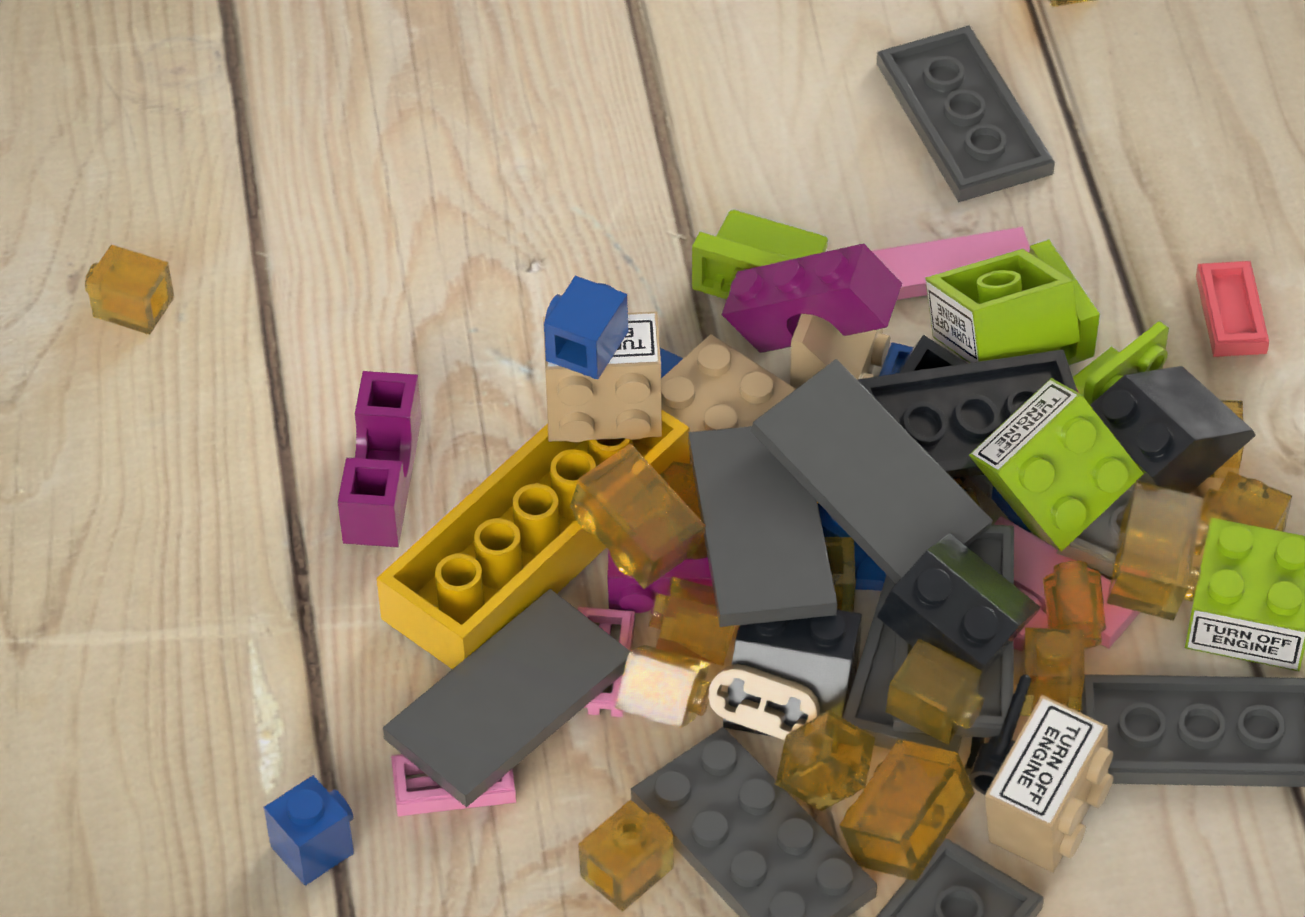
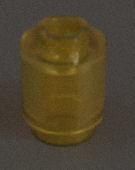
M1068 561L1056 564L1053 567L1054 573L1048 574L1043 578L1048 634L1055 637V646L1061 650H1083L1100 645L1102 643L1101 632L1106 629L1100 572L1088 569V564L1083 561Z

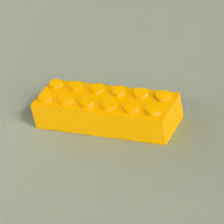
M661 409L662 437H643L636 440L620 438L585 440L582 442H549L547 423L376 578L381 619L453 670L549 589L558 594L606 549L609 538V521H635L690 470L688 446L690 427Z

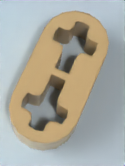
M735 664L727 666L714 677L709 686L708 698L712 709L717 715L728 721L780 739L793 741L805 737L812 731L819 719V701L811 689L802 684L746 665ZM736 678H740L745 681L744 691L761 698L760 704L751 700H742L738 707H733L728 704L729 694L721 691L722 685L730 686ZM791 697L801 700L800 710L808 714V719H798L794 726H788L784 723L785 714L780 710L768 707V702L786 705Z

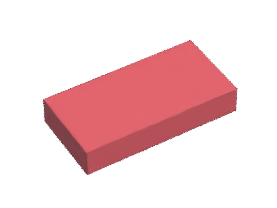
M1251 261L1198 264L1196 279L1213 357L1267 354L1269 338Z

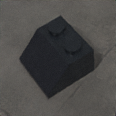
M1183 366L1126 374L1090 405L1144 473L1139 480L1171 510L1256 436L1251 427Z
M949 533L927 549L891 589L877 618L969 692L1041 607Z
M837 609L834 616L739 625L732 665H746L802 684L811 689L818 698L820 715L817 723L809 734L795 741L838 748L841 738L839 737L841 722L852 689L860 655L862 614ZM736 678L728 686V704L733 707H738L742 700H751L760 704L761 698L746 693L744 691L745 681L740 678ZM791 697L786 705L768 702V707L780 710L785 714L784 723L788 726H794L798 719H808V714L800 710L801 700ZM723 718L724 728L771 736Z

